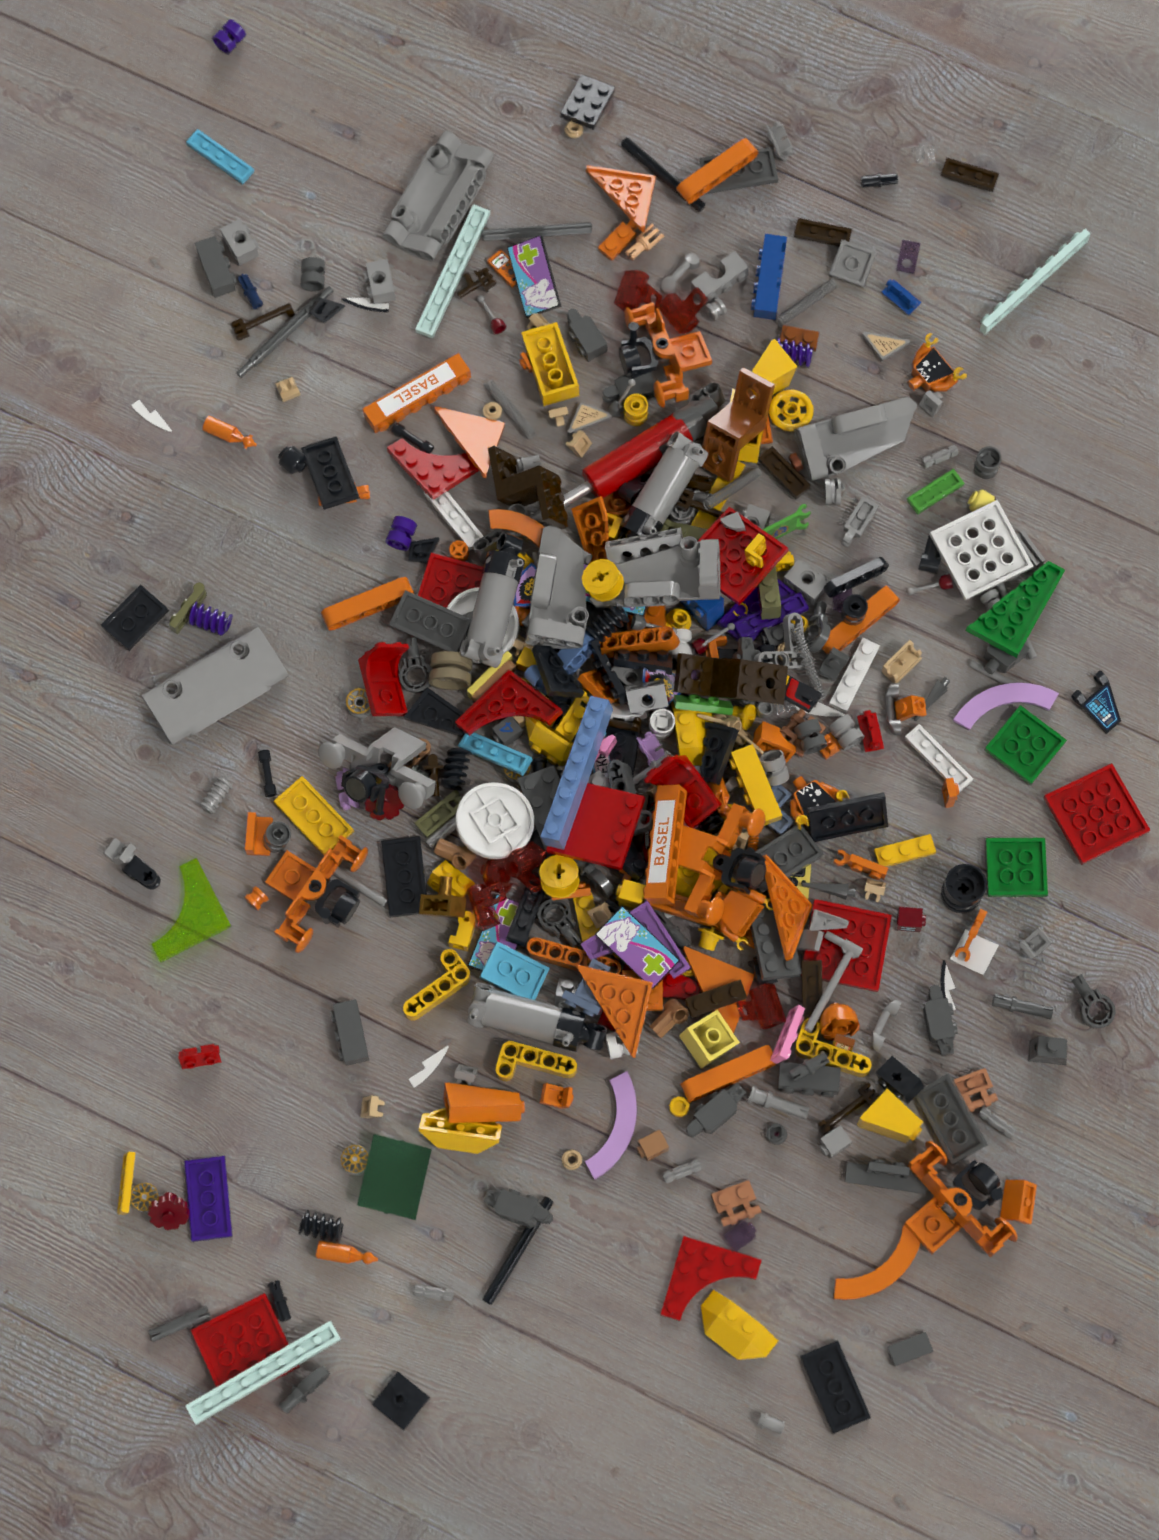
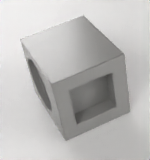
M840 1125L820 1138L819 1142L821 1145H819V1148L825 1156L828 1155L832 1158L849 1147L852 1141Z

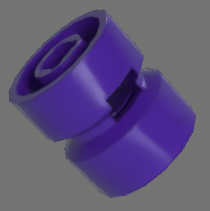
M229 19L222 26V30H219L212 37V41L222 52L230 54L235 49L236 43L239 44L245 38L246 33L237 22Z
M395 516L391 524L392 530L388 532L386 543L398 550H409L412 542L410 536L415 534L417 523L407 517Z

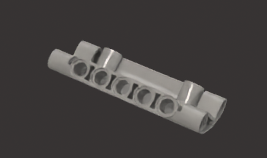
M443 131L436 145L428 149L404 193L392 210L393 218L383 233V237L403 251L428 261H434L443 243H448L484 183L486 169L494 157L493 153L484 147L463 144L452 132Z
M257 627L176 673L162 684L141 696L152 711L171 745L188 735L191 736L264 694L272 688L271 686L289 675L260 628ZM236 644L242 645V651L239 654L233 652V647ZM169 683H174L176 685V689L173 693H168L166 691V687Z

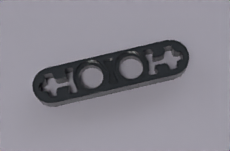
M883 557L876 558L826 583L823 590L828 597H835L881 575L888 569L889 564Z

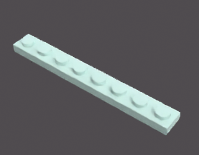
M476 205L472 206L417 324L416 333L433 339L488 221L490 210Z
M1084 229L1081 233L1077 232L1071 238V242L1068 245L1066 243L1062 245L1057 255L1050 256L1045 262L1046 265L1042 268L1038 267L1029 280L1025 279L1017 291L1013 290L1007 296V300L1004 303H998L993 313L990 315L986 314L982 318L980 331L986 335L1088 242L1091 233Z
M329 1321L187 1404L186 1408L197 1425L337 1343L341 1338L332 1322Z

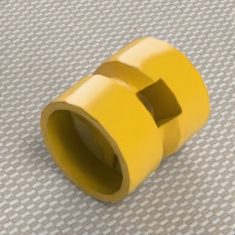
M631 394L624 402V419L631 426H641L648 418V401L641 394Z

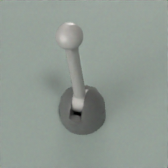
M634 379L628 381V386L620 400H615L609 405L608 411L611 415L615 417L622 415L624 411V404L622 402L631 387L635 385Z
M634 614L631 621V629L642 630L645 627H662L646 623L645 618L638 614ZM673 627L672 629L677 634V629Z

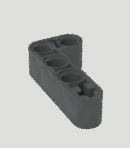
M617 759L610 761L607 766L610 787L621 791V787L625 785L623 791L636 794L630 766ZM647 810L641 811L633 836L652 830V812ZM650 817L648 824H646V818Z

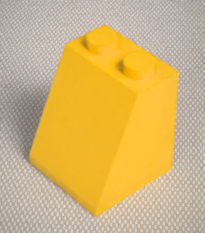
M773 339L752 372L775 384L774 395L789 386L797 365L779 343Z
M886 1089L859 1118L857 1126L907 1143L909 1140L913 1142L920 1135V1132L923 1130L921 1128L923 1121L893 1093Z

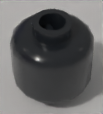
M286 446L278 456L279 465L290 474H294L297 471L301 473L307 465L305 463L306 455L295 446Z

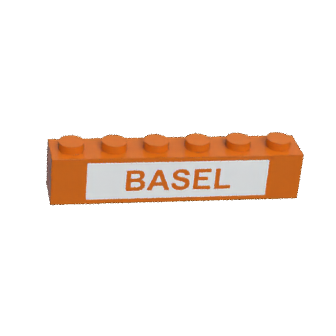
M457 353L364 407V417L375 434L379 431L383 432L391 424L402 421L408 414L418 412L427 403L435 402L439 396L449 394L458 385L466 384L471 378L470 369L460 354Z
M658 785L654 796L653 828L650 832L649 861L645 872L646 886L643 889L644 899L652 905L674 904L687 796V791L680 785Z

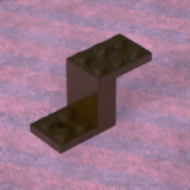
M496 446L489 447L488 452L497 501L508 506L521 504L524 507L539 501L542 521L561 530L568 528V515L564 507L565 498L561 491L560 485L562 482L559 475L540 465L517 474V462L514 455Z
M678 653L673 692L784 705L788 666L744 659L711 658ZM693 670L696 671V678L694 680L691 677ZM768 678L770 679L769 688L766 687V680Z

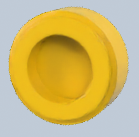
M680 1096L673 1098L669 1106L671 1114L678 1118L686 1116L690 1108L688 1100Z

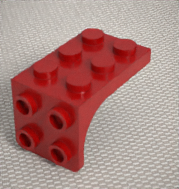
M379 642L358 659L372 716H405L408 711L398 676V664L403 653L409 649L408 644H402L401 642L393 644Z
M669 755L661 761L662 765L646 773L645 783H652L655 786L680 785L687 791L684 821L690 828L694 829L722 806L686 755H675L672 757Z

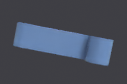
M585 630L582 648L561 649L557 653L564 663L563 668L568 674L573 675L593 653L591 642L596 639L587 630ZM537 665L528 667L524 674L525 678L536 690L546 696L547 692Z

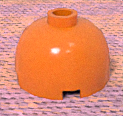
M831 1004L821 1013L819 1018L821 1035L823 1034V1037L827 1040L834 1041L836 1034H850L851 1037L860 1028L856 1012L845 1004Z

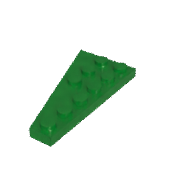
M1050 561L1046 562L1032 576L1020 583L1016 589L1009 592L994 604L985 614L983 613L974 623L967 626L965 631L1017 658L1065 569Z

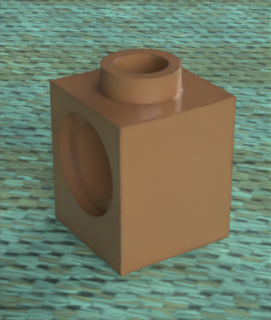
M660 1129L638 1140L639 1146L636 1147L641 1158L645 1157L647 1162L669 1151V1146Z

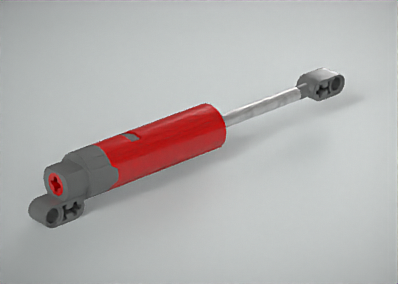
M713 382L689 396L688 405L583 468L582 476L585 482L564 495V507L566 508L590 492L596 498L602 496L604 499L620 489L624 483L639 477L657 466L668 448L666 446L667 442L675 432L678 431L692 442L703 437L708 420L719 412L718 407L725 402L719 384ZM541 510L529 516L539 523L543 522ZM495 529L473 544V549L480 563L485 564L488 551L497 549V540L503 532L519 537L521 534L509 530Z

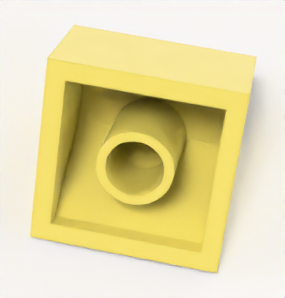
M718 1010L694 1023L679 1035L701 1069L740 1043Z

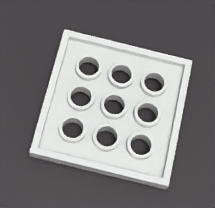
M998 500L954 520L929 534L965 601L1033 568V564ZM991 521L994 524V529H986L984 522ZM974 529L977 532V537H969L967 531ZM951 538H959L961 544L959 546L952 545ZM993 539H1002L1003 545L1000 547L995 546ZM976 547H985L986 554H978L976 551ZM966 554L970 560L968 563H963L960 561L959 556ZM1004 554L1010 555L1012 562L1005 563L1002 560V556ZM988 562L993 563L995 570L992 572L988 571L985 564ZM969 571H976L978 579H971L968 575Z

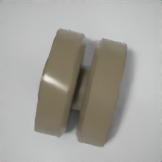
M441 651L433 653L430 657V667L433 670L429 672V684L444 690L468 689L471 686V674L468 672L472 670L473 660L461 656L460 652Z

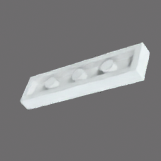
M424 492L426 498L459 539L467 544L468 550L473 549V544L482 538L483 535L451 495L445 492L432 500Z
M862 638L829 703L830 706L847 713L880 645Z
M920 724L905 736L904 739L944 779H954V783H957L959 786V793L973 781V778Z

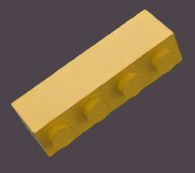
M753 744L731 752V759L728 761L731 769L736 770L738 775L736 781L739 788L743 787L745 794L743 798L746 805H750L752 811L758 808L764 811V826L781 820V810Z

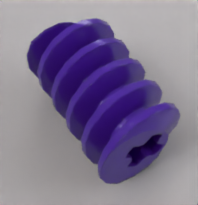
M777 338L779 345L794 363L798 360L799 366H802L805 361L806 367L810 366L813 348L810 349L809 343L803 348L802 342H799L796 347L795 341L788 345V341L785 339L783 344H781L780 338Z
M195 602L190 611V625L194 626L196 624L198 628L204 627L206 631L211 629L212 633L218 631V635L223 636L231 625L233 614L226 618L225 611L218 615L219 609L212 613L211 606L204 610V604H201L198 608L197 602Z

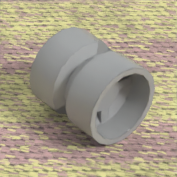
M849 714L840 717L828 728L834 738H839L838 743L844 751L853 748L864 738V734L859 727H854L855 722Z
M769 750L759 756L770 786L780 785L788 781L790 776L785 765L784 753L781 750Z

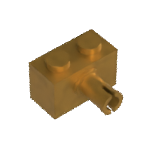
M440 876L439 894L421 895L419 914L434 917L465 918L466 898L451 895L453 877Z

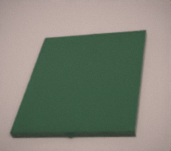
M373 1134L357 1206L384 1212V1214L416 1220L432 1149L407 1143L404 1140L399 1141Z

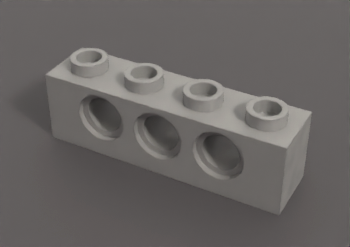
M680 527L659 531L654 535L644 534L607 541L605 545L607 559L616 565L667 550L660 548L662 544L669 545L668 549L680 546L683 534ZM649 548L651 551L649 553H644L641 551V549ZM625 551H629L632 553V555L626 557L622 553Z

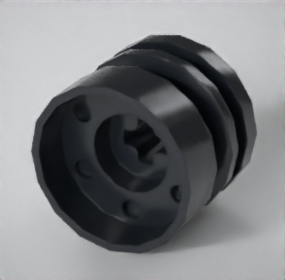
M960 864L953 867L948 872L941 887V898L945 906L955 913L964 914L972 912L978 907L986 891L987 881L985 875L972 864Z

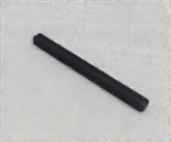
M626 137L622 141V147L683 198L677 191V186L681 182L630 138ZM699 198L690 203L698 212L705 208V203Z
M545 1196L540 1204L549 1211L553 1205V1200ZM537 1222L536 1226L532 1228L525 1227L483 1297L485 1303L493 1304L541 1223Z

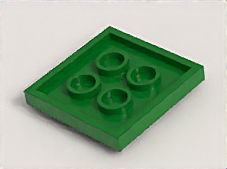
M1020 705L985 747L984 751L1029 785H1032L1067 740Z
M986 838L988 897L1048 896L1045 838Z

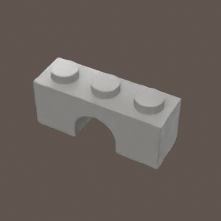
M734 251L720 261V270L724 274L723 277L715 279L710 277L705 271L691 281V291L703 305L712 303L714 298L723 292L727 293L730 291L734 284L743 282L748 276L749 267Z

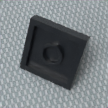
M397 1372L372 1405L405 1431L430 1397L400 1372Z

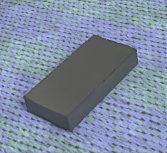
M926 1332L887 1347L894 1366L934 1352Z

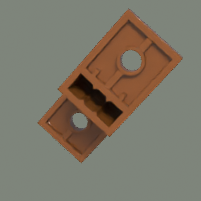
M744 367L739 371L733 401L708 420L702 446L708 452V456L702 465L703 468L728 482L734 479L740 449L765 429L775 384Z

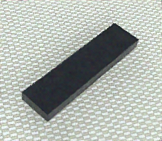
M531 872L506 937V941L524 947L545 894L542 890L541 878L538 873Z

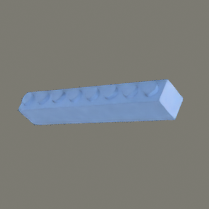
M594 696L589 698L541 834V838L546 846L562 850L566 846L613 712L608 699Z

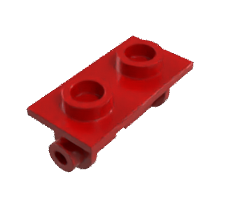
M871 710L864 711V714L858 715L857 719L859 728L864 734L862 741L865 753L884 749L876 712L871 713Z
M215 1044L201 1046L200 1053H198L197 1047L182 1049L178 1056L182 1069H192L222 1062L219 1054V1045Z

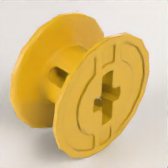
M599 559L593 561L585 568L582 575V584L593 599L607 602L613 600L621 593L624 586V578L613 562L607 559Z
M559 855L550 856L544 860L539 870L542 890L547 895L560 899L575 893L580 882L577 863L572 858Z

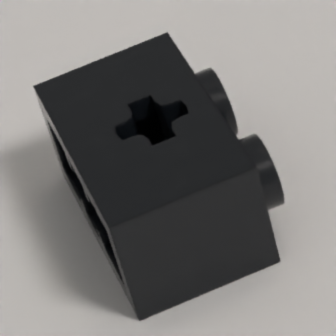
M893 1056L876 1071L878 1084L885 1090L887 1088L891 1090L900 1101L903 1100L906 1104L924 1088L921 1079Z

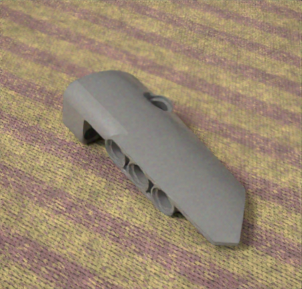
M905 397L795 428L794 434L797 446L810 480L814 481L840 474L846 469L905 441L917 403L911 398ZM835 460L839 461L841 464V467L838 471L834 470L832 467V464Z
M553 525L543 528L530 600L531 610L525 643L531 646H552L553 649L582 648L587 619L589 617V613L586 610L585 587L582 584L584 571L583 549ZM574 615H581L583 620H576Z
M687 536L681 540L680 546L616 564L624 578V586L621 593L613 600L607 602H600L592 597L589 600L596 608H609L610 605L616 608L615 601L622 607L676 605L679 601L720 599L719 539H707L697 542L696 538Z

